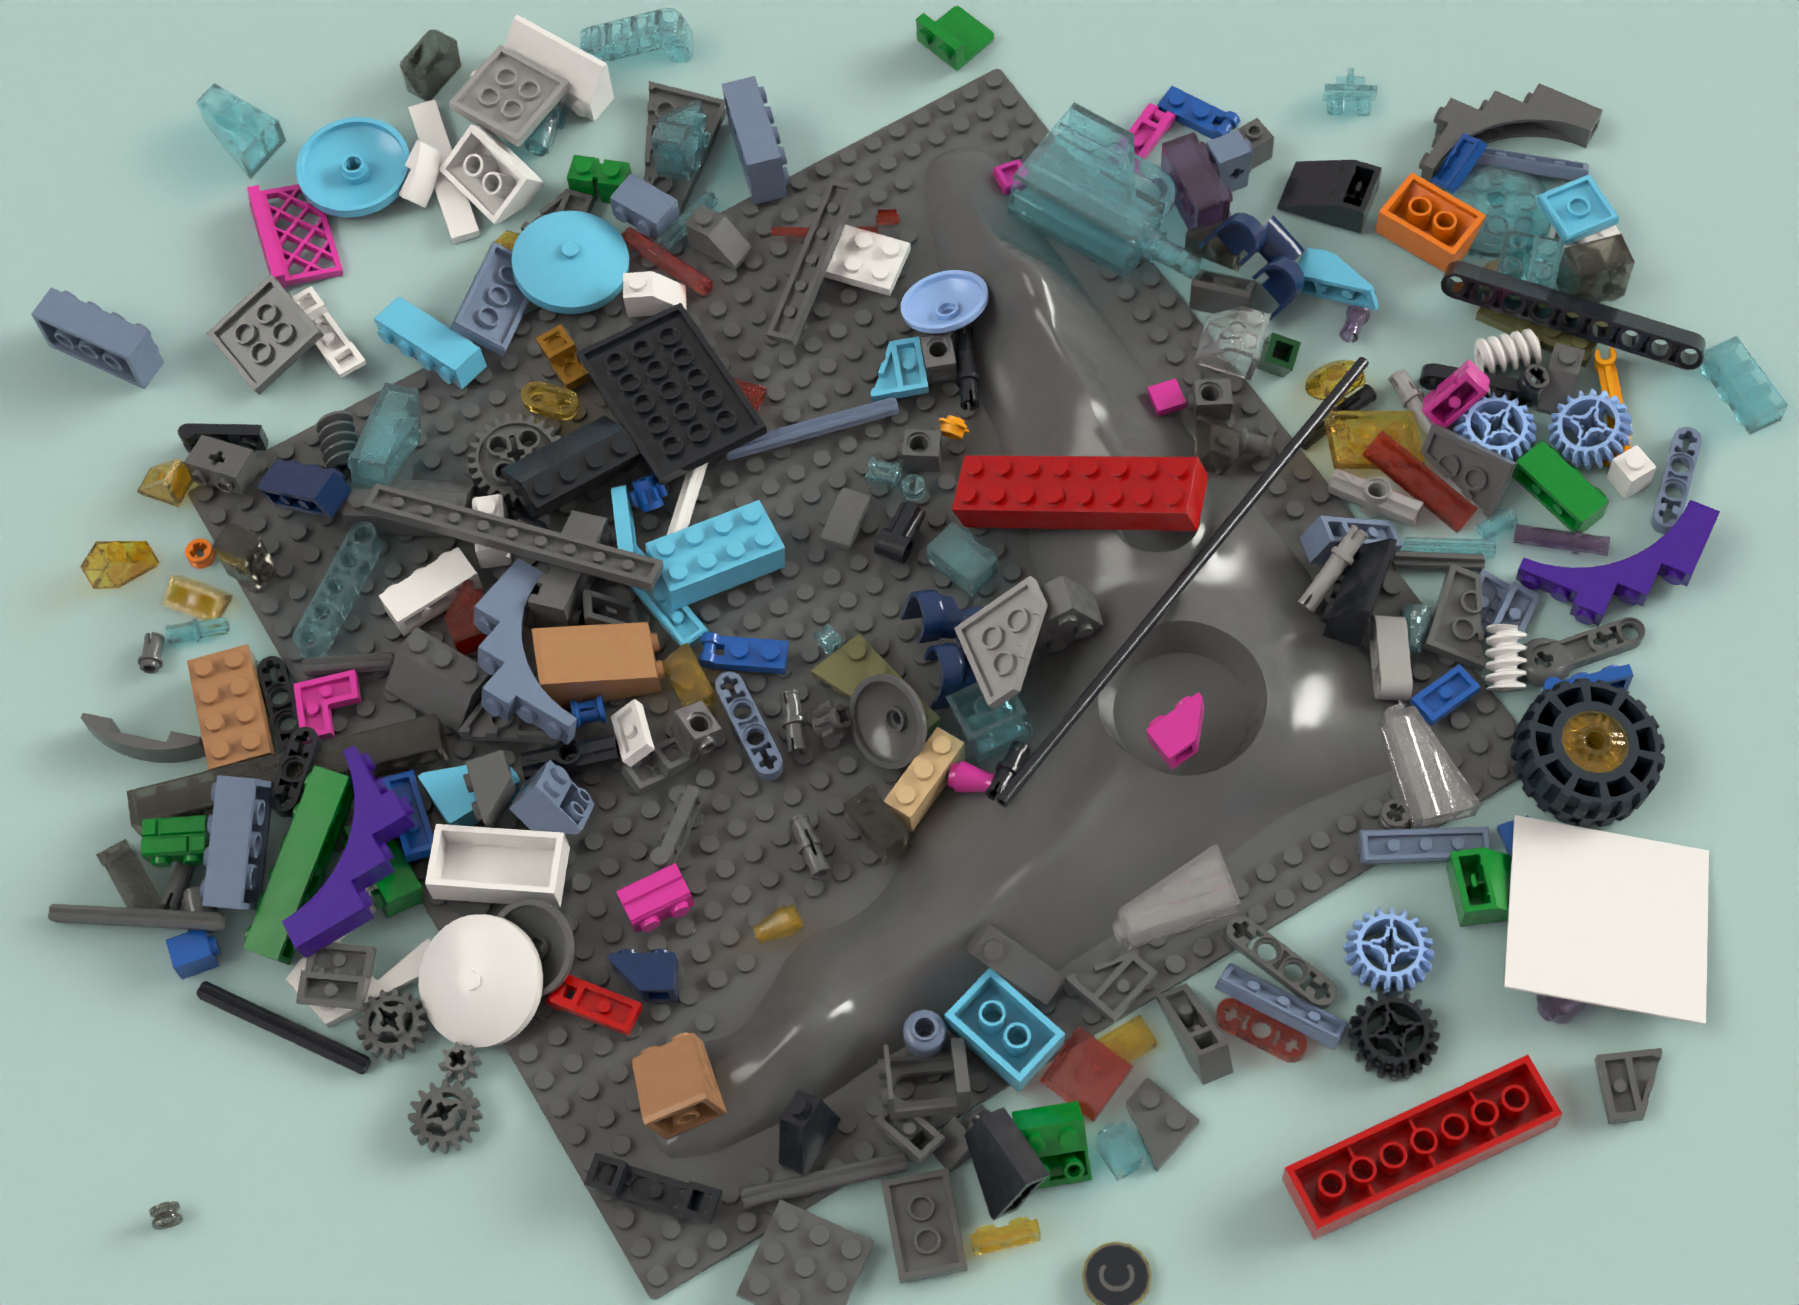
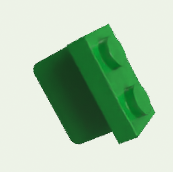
M959 6L951 8L936 22L925 13L916 19L917 41L956 71L994 40V33Z

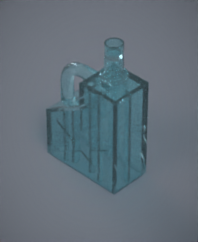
M1075 102L1013 176L1008 206L1009 215L1125 278H1128L1142 259H1145L1149 264L1157 261L1191 279L1196 274L1202 261L1201 257L1167 239V232L1159 230L1161 222L1172 210L1177 199L1176 184L1170 174L1161 167L1134 153L1133 133ZM1135 174L1157 186L1160 191L1158 199L1135 188Z

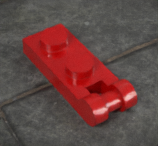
M570 974L558 989L548 995L545 1001L548 1006L556 1010L566 1011L628 1037L643 1009L642 1003ZM569 990L576 991L572 1000L566 998Z

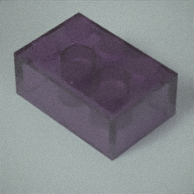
M1195 132L1162 143L1160 179L1196 244L1206 239L1220 224L1231 216L1230 203L1233 202L1230 188L1227 185L1224 186L1220 180L1221 175L1218 166L1215 163L1212 164L1209 160L1208 149L1203 141L1200 142Z

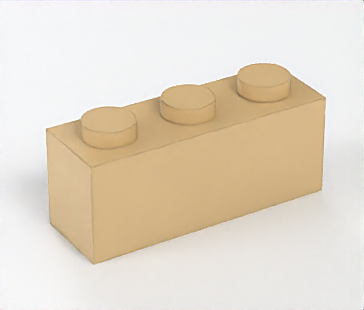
M937 727L925 743L922 752L914 758L883 801L885 817L912 833L947 785L951 765L965 760L964 742Z

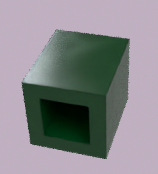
M1273 332L1263 341L1255 368L1284 378L1293 370L1301 342Z

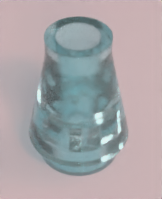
M1407 604L1405 611L1401 612V617H1405L1407 622L1409 650L1412 653H1419L1422 651V645L1433 616L1430 614V608L1426 605Z

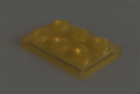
M1330 411L1324 419L1334 469H1421L1425 463L1424 457L1420 453L1422 448L1413 411Z

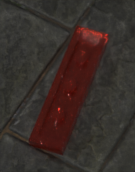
M1383 430L1362 453L1367 460L1412 497L1424 502L1423 506L1456 533L1461 530L1478 509Z

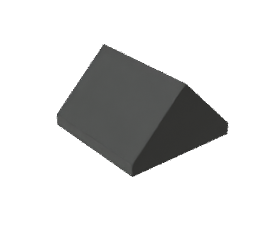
M1200 269L1192 279L1189 309L1247 321L1258 281Z

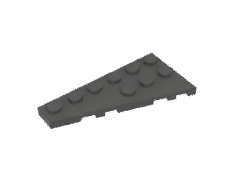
M649 81L644 181L677 199L680 217L661 238V241L669 242L727 112L725 100Z

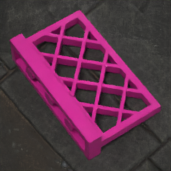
M299 184L260 191L259 185L247 187L249 206L269 275L272 274L285 289L286 286L343 275V269L326 213L318 210L310 203L307 204L297 199L299 194L302 193ZM280 198L285 200V203L278 209L270 205L268 200ZM291 204L303 209L298 217L286 212ZM308 213L320 217L315 226L303 221ZM280 218L292 223L287 231L275 226ZM298 226L309 231L304 240L292 235ZM315 235L327 240L322 248L310 243ZM287 240L299 245L293 254L282 249ZM304 249L316 254L311 262L299 257ZM322 257L334 263V267L325 269L316 265ZM293 263L305 268L300 274L289 275L288 271Z

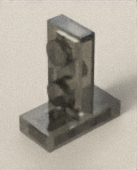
M124 839L96 854L101 865L109 873L127 908L160 909L159 904L162 899L138 857L139 854L132 842Z

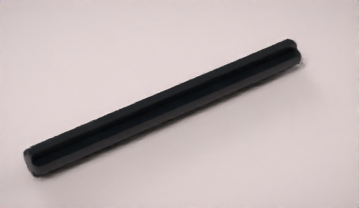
M202 982L196 992L199 999L359 1074H365L371 1064V1060L367 1055L210 982Z

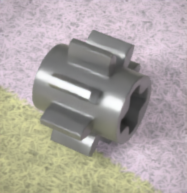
M456 1042L455 1047L449 1051L443 1049L445 1061L440 1062L438 1066L441 1071H448L445 1075L448 1083L456 1079L460 1081L462 1086H465L466 1080L471 1077L478 1078L475 1066H480L482 1061L480 1057L473 1056L475 1054L473 1045H469L465 1049ZM457 1062H460V1063H462V1064H463L464 1062H466L463 1066H461V1065H459V1064H457V1065L455 1066V1064H456Z

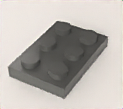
M948 1168L881 1180L900 1284L968 1271Z

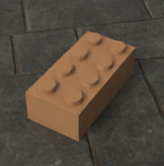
M246 644L187 660L207 766L214 780L217 781V775L245 778L278 769L279 763L267 706L257 673L258 664L249 645Z

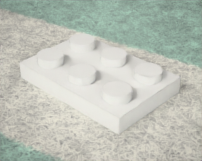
M845 225L824 277L891 296L911 250L910 243Z

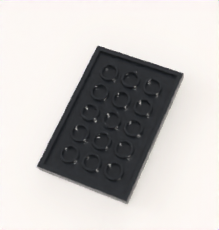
M681 302L576 352L577 361L618 423L626 429L641 453V458L660 486L767 434L765 423Z

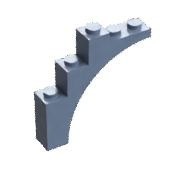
M518 558L474 606V625L482 633L488 635L478 646L477 665L485 673L493 675L482 688L481 706L492 716H499L507 722L514 714H517L524 722L534 724L544 730L549 737L556 740L559 739L568 745L575 737L577 718L561 708L542 689L527 663L521 636L523 625L530 611L528 600L531 594L538 595L539 586H537V581L541 573L544 574V572Z

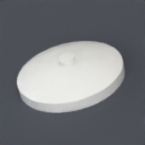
M475 914L454 920L441 929L433 938L421 962L419 994L423 1009L426 1010L429 1021L440 1034L454 1043L458 1042L462 1046L493 1047L511 1040L529 1024L542 996L543 969L534 943L519 926L499 916Z

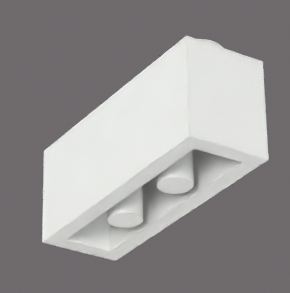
M459 547L452 551L441 554L436 561L426 567L415 570L411 576L400 583L389 586L378 596L385 611L402 635L405 636L412 632L415 627H420L483 587L477 572Z

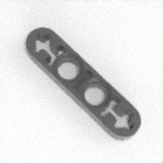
M1236 916L1228 922L1225 929V938L1230 946L1297 997L1320 1009L1328 1008L1336 997L1337 989L1328 977L1250 918ZM1242 925L1247 928L1245 934L1251 940H1253L1255 934L1260 937L1255 942L1252 950L1247 947L1251 942L1245 936H1241L1239 939L1234 936L1235 929L1233 926L1236 928H1240ZM1263 944L1271 945L1276 951V957L1270 961L1262 959L1258 954V947ZM1290 964L1299 966L1303 972V977L1298 981L1288 979L1285 975V967ZM1309 975L1313 977L1310 982L1313 987L1320 989L1323 986L1327 989L1325 995L1328 999L1325 997L1319 1000L1314 997L1316 991L1309 985L1305 991L1300 988L1305 984Z

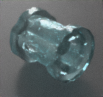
M871 456L866 471V482L872 483L876 481L890 484L891 488L896 489L901 478L902 462L897 461L894 464L880 461L876 456Z

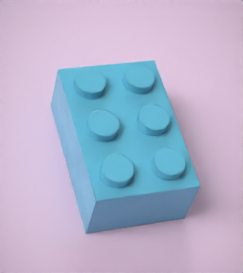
M991 968L944 1015L946 1028L957 1038L964 1037L965 1045L1018 1093L1064 1045L1065 1033Z

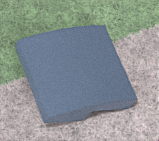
M1484 569L1479 571L1478 574L1481 575L1483 607L1481 611V629H1484V638L1495 635L1486 631V626L1494 624L1518 625V631L1524 632L1541 596L1515 580L1509 585Z

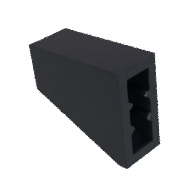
M1004 1107L993 1112L986 1109L977 1114L972 1119L973 1125L964 1134L982 1193L993 1221L1018 1210L1050 1175Z

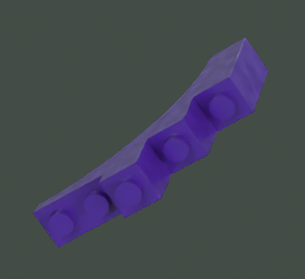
M1690 500L1683 514L1663 537L1650 547L1631 557L1606 565L1578 568L1553 566L1523 557L1518 568L1516 580L1520 581L1528 589H1540L1550 593L1552 598L1560 602H1572L1570 615L1575 616V619L1583 624L1600 626L1613 595L1618 596L1624 603L1644 606L1657 575L1662 576L1670 584L1687 587L1720 511Z
M355 745L343 751L350 768L354 787V816L347 845L340 861L322 888L298 911L282 921L295 949L305 958L375 918L369 908L373 905V901L366 888L395 872L390 860L394 859V856L386 843L415 826L410 816L414 813V809L406 796L400 798L393 789L388 790L381 777L376 779L372 772L376 769V766L367 752L361 754Z

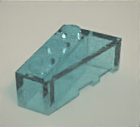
M384 383L360 438L348 459V468L351 469L353 483L374 487L376 483L389 486L422 439L418 389Z

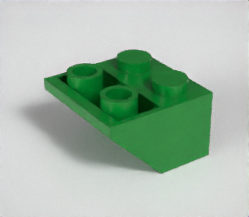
M1485 847L1450 852L1446 870L1460 927L1508 920L1511 855Z
M1079 1101L1012 1111L1013 1121L1050 1173L1037 1189L1092 1180L1085 1124Z

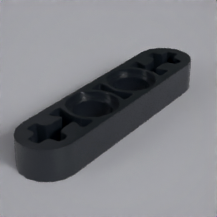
M1436 363L1426 364L1421 369L1419 383L1427 390H1436L1437 386L1456 371L1458 367ZM1483 372L1490 379L1489 390L1485 395L1486 398H1489L1490 394L1494 391L1497 398H1501L1505 393L1507 400L1512 401L1518 398V406L1527 405L1528 408L1536 405L1538 394L1531 395L1524 392L1518 383V378Z
M270 656L264 658L259 663L257 673L279 748L284 757L291 734L299 728L295 693L289 672L282 659ZM273 667L276 668V676L279 681L277 683H273L269 675L270 669ZM279 692H287L289 694L286 702L282 704H274L272 701L273 697ZM287 718L296 719L297 723L293 729L288 731L280 729L283 720ZM300 742L301 747L304 749V743Z

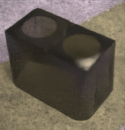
M435 29L426 32L400 62V69L407 91L425 101L432 100L461 67L457 40Z

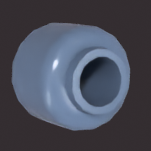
M919 1010L911 1014L903 1027L904 1044L908 1051L921 1058L933 1057L941 1052L947 1038L946 1025L941 1016L930 1010Z

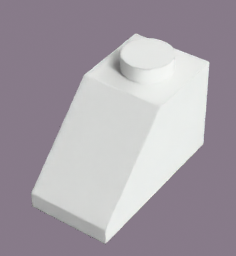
M653 271L623 273V300L628 318L653 316L680 302L686 309V286Z

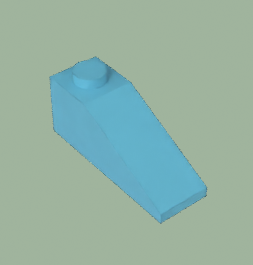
M1307 247L1297 263L1302 269L1305 278L1301 294L1372 310L1378 309L1379 304L1376 294L1370 283L1336 254L1324 249L1318 250Z

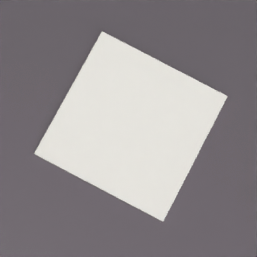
M1515 815L1504 988L1705 1025L1709 850Z

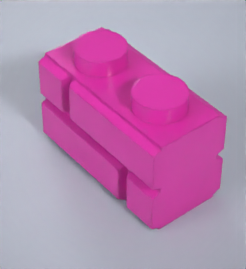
M1468 359L1440 383L1436 390H1432L1424 397L1422 412L1434 424L1447 428L1488 393L1490 379Z
M676 863L616 891L635 933L641 930L643 932H650L660 925V921L671 916L673 918L682 917L689 912L691 906L695 905L690 890Z

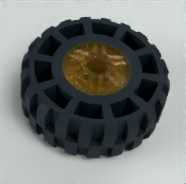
M1577 678L1571 684L1569 681L1555 684L1552 689H1546L1540 693L1534 703H1531L1515 729L1513 735L1515 742L1511 746V758L1513 761H1516L1513 770L1516 778L1522 780V790L1528 798L1532 797L1538 803L1536 806L1543 812L1549 811L1556 815L1555 819L1567 823L1568 820L1576 822L1577 826L1589 827L1592 823H1596L1599 827L1611 825L1615 819L1622 821L1630 816L1635 809L1642 805L1660 780L1659 773L1663 770L1665 764V756L1661 753L1665 748L1664 739L1657 732L1659 725L1654 716H1650L1646 711L1647 707L1639 699L1636 701L1631 697L1629 691L1622 687L1610 686V682L1597 680L1596 682H1590L1588 678Z

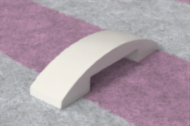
M312 286L292 296L324 334L314 345L340 378L367 364L355 345L347 339L331 317L325 304Z

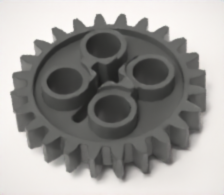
M518 413L516 420H512L510 415L506 414L505 422L503 423L499 419L494 418L495 426L493 428L484 424L485 435L478 432L475 433L478 443L471 442L469 445L473 453L467 454L468 462L471 463L468 465L469 474H473L471 476L473 484H479V492L482 494L488 491V495H502L505 503L507 499L511 500L514 508H516L519 499L506 479L498 478L502 474L501 469L515 462L510 438L514 437L516 439L519 459L561 438V436H555V428L553 426L545 430L546 424L544 419L535 424L534 415H530L527 421H523L521 413ZM527 441L535 442V444L530 447L522 445ZM497 447L506 448L502 452L496 453L493 451Z

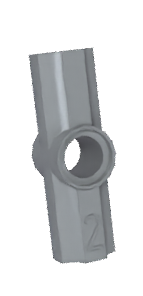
M1341 468L1335 470L1327 490L1330 494L1360 505L1361 511L1369 517L1384 515L1411 527L1415 526L1424 505V502L1393 490L1391 484L1384 478L1372 477L1366 479Z

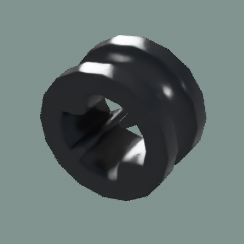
M1530 364L1518 377L1521 389L1531 395L1540 393L1550 382L1548 371L1539 364ZM1532 376L1536 377V382L1531 380Z

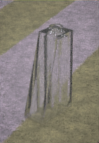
M1400 704L1387 708L1383 712L1378 724L1403 802L1409 806L1411 812L1409 820L1412 829H1421L1475 816L1481 806L1478 797L1415 705L1404 707V705Z
M1218 845L1211 846L1117 910L1116 922L1112 923V927L1117 941H1123L1126 950L1238 914L1241 903Z

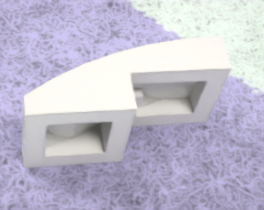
M419 140L416 141L405 163V166L411 170L400 190L399 196L426 208L439 171L440 150Z

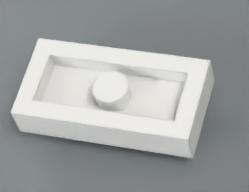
M633 699L610 716L621 758L625 764L632 767L655 750L643 705Z

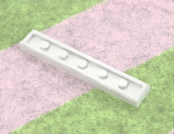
M433 99L410 106L408 109L419 141L441 151L440 168L452 152V148L436 100ZM439 170L434 188L452 243L456 244L479 237L480 232L469 199Z

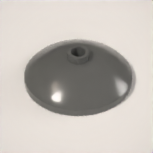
M890 674L873 675L859 683L852 694L849 705L852 719L850 729L858 748L872 763L885 769H899L910 765L914 758L922 752L927 735L926 716L918 696L905 681Z
M530 898L510 903L497 916L519 926L534 943L543 969L541 997L546 996L562 985L571 970L575 952L571 927L561 911L547 901ZM542 943L544 944V952L541 949Z

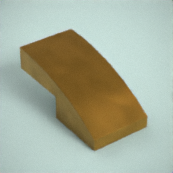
M561 324L535 338L550 366L568 392L590 380L577 361L576 352L578 351L575 343Z

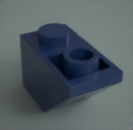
M623 949L618 953H609V961L613 971L645 1002L678 1001L679 962L675 952L667 949H654L651 953H638L632 949Z

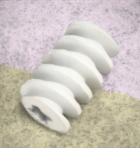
M1524 329L1522 333L1515 331L1510 336L1506 333L1500 334L1498 338L1490 336L1487 341L1483 338L1477 339L1474 345L1475 364L1482 372H1484V367H1487L1489 373L1495 374L1496 365H1499L1502 372H1506L1507 363L1509 362L1512 368L1517 370L1519 360H1522L1526 368L1530 365L1531 358H1534L1536 364H1542L1540 342L1531 329Z
M1494 624L1486 626V631L1495 635L1486 638V643L1494 648L1488 649L1485 655L1494 660L1487 662L1485 668L1494 673L1485 676V681L1493 684V686L1485 690L1516 691L1526 687L1525 683L1517 681V677L1526 675V671L1518 669L1517 665L1527 662L1526 658L1517 656V652L1527 649V646L1518 643V639L1527 637V633L1518 631V625Z

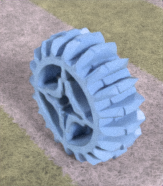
M1592 388L1589 395L1585 396L1579 390V398L1573 399V397L1568 395V404L1558 403L1557 409L1559 413H1552L1551 420L1553 423L1548 426L1549 433L1551 434L1549 435V441L1567 463L1572 461L1573 467L1578 468L1584 463L1585 469L1589 471L1592 464L1596 463L1598 468L1602 469V461L1608 460L1611 463L1612 459H1614V454L1620 455L1624 453L1622 446H1630L1631 441L1628 436L1633 435V427L1630 425L1632 424L1631 414L1627 413V406L1624 403L1620 404L1619 398L1616 395L1609 398L1608 392L1604 390L1597 396L1596 390ZM1604 414L1615 421L1614 429L1608 428L1607 424L1604 423ZM1568 430L1573 431L1574 435H1577V445L1571 443L1566 438Z
M1493 391L1489 398L1482 397L1454 421L1455 427L1453 432L1516 462L1535 445L1537 427L1536 424H1533L1534 414H1527V405L1518 406V398L1512 401L1507 400L1506 393L1501 398H1497ZM1508 422L1515 428L1517 433H1515L1514 429L1511 426H1509ZM1475 434L1481 437L1482 441L1475 436Z
M1393 906L1389 908L1388 914H1384L1380 907L1375 909L1374 917L1366 911L1362 917L1363 921L1356 919L1352 926L1354 930L1347 931L1346 938L1348 942H1345L1343 947L1344 952L1348 953L1344 959L1345 964L1353 965L1349 971L1351 976L1361 974L1358 981L1360 986L1370 982L1371 993L1375 992L1378 986L1383 988L1382 992L1385 996L1389 994L1390 988H1394L1399 996L1403 992V985L1412 991L1416 985L1415 981L1422 983L1426 977L1424 973H1428L1431 970L1432 964L1429 961L1433 960L1435 954L1433 950L1429 949L1433 945L1432 938L1425 937L1428 932L1427 926L1417 928L1419 923L1418 917L1412 918L1410 921L1407 920L1408 913L1406 910L1402 911L1400 916L1394 915L1395 910ZM1385 931L1384 936L1379 939H1371L1370 942L1364 941L1373 933ZM1397 933L1405 937L1409 942L1400 940ZM1388 940L1390 942L1389 948L1391 949L1392 954L1390 962H1388L1387 950L1385 949ZM1368 960L1377 962L1381 970L1374 967ZM1414 961L1408 968L1393 972L1395 965Z

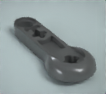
M1627 617L1562 640L1548 638L1532 639L1524 644L1527 646L1526 650L1517 653V656L1527 659V662L1517 665V668L1526 671V675L1522 676L1524 680L1532 685L1543 687L1547 678L1557 677L1560 680H1564L1574 669L1637 648L1645 636V627L1640 620ZM1625 627H1631L1638 632V637L1632 640L1627 639L1622 635L1621 630ZM1599 638L1601 642L1608 641L1606 647L1603 648L1601 644L1595 645L1596 639ZM1539 658H1541L1543 662L1549 661L1547 668H1545L1542 664L1537 665V661Z

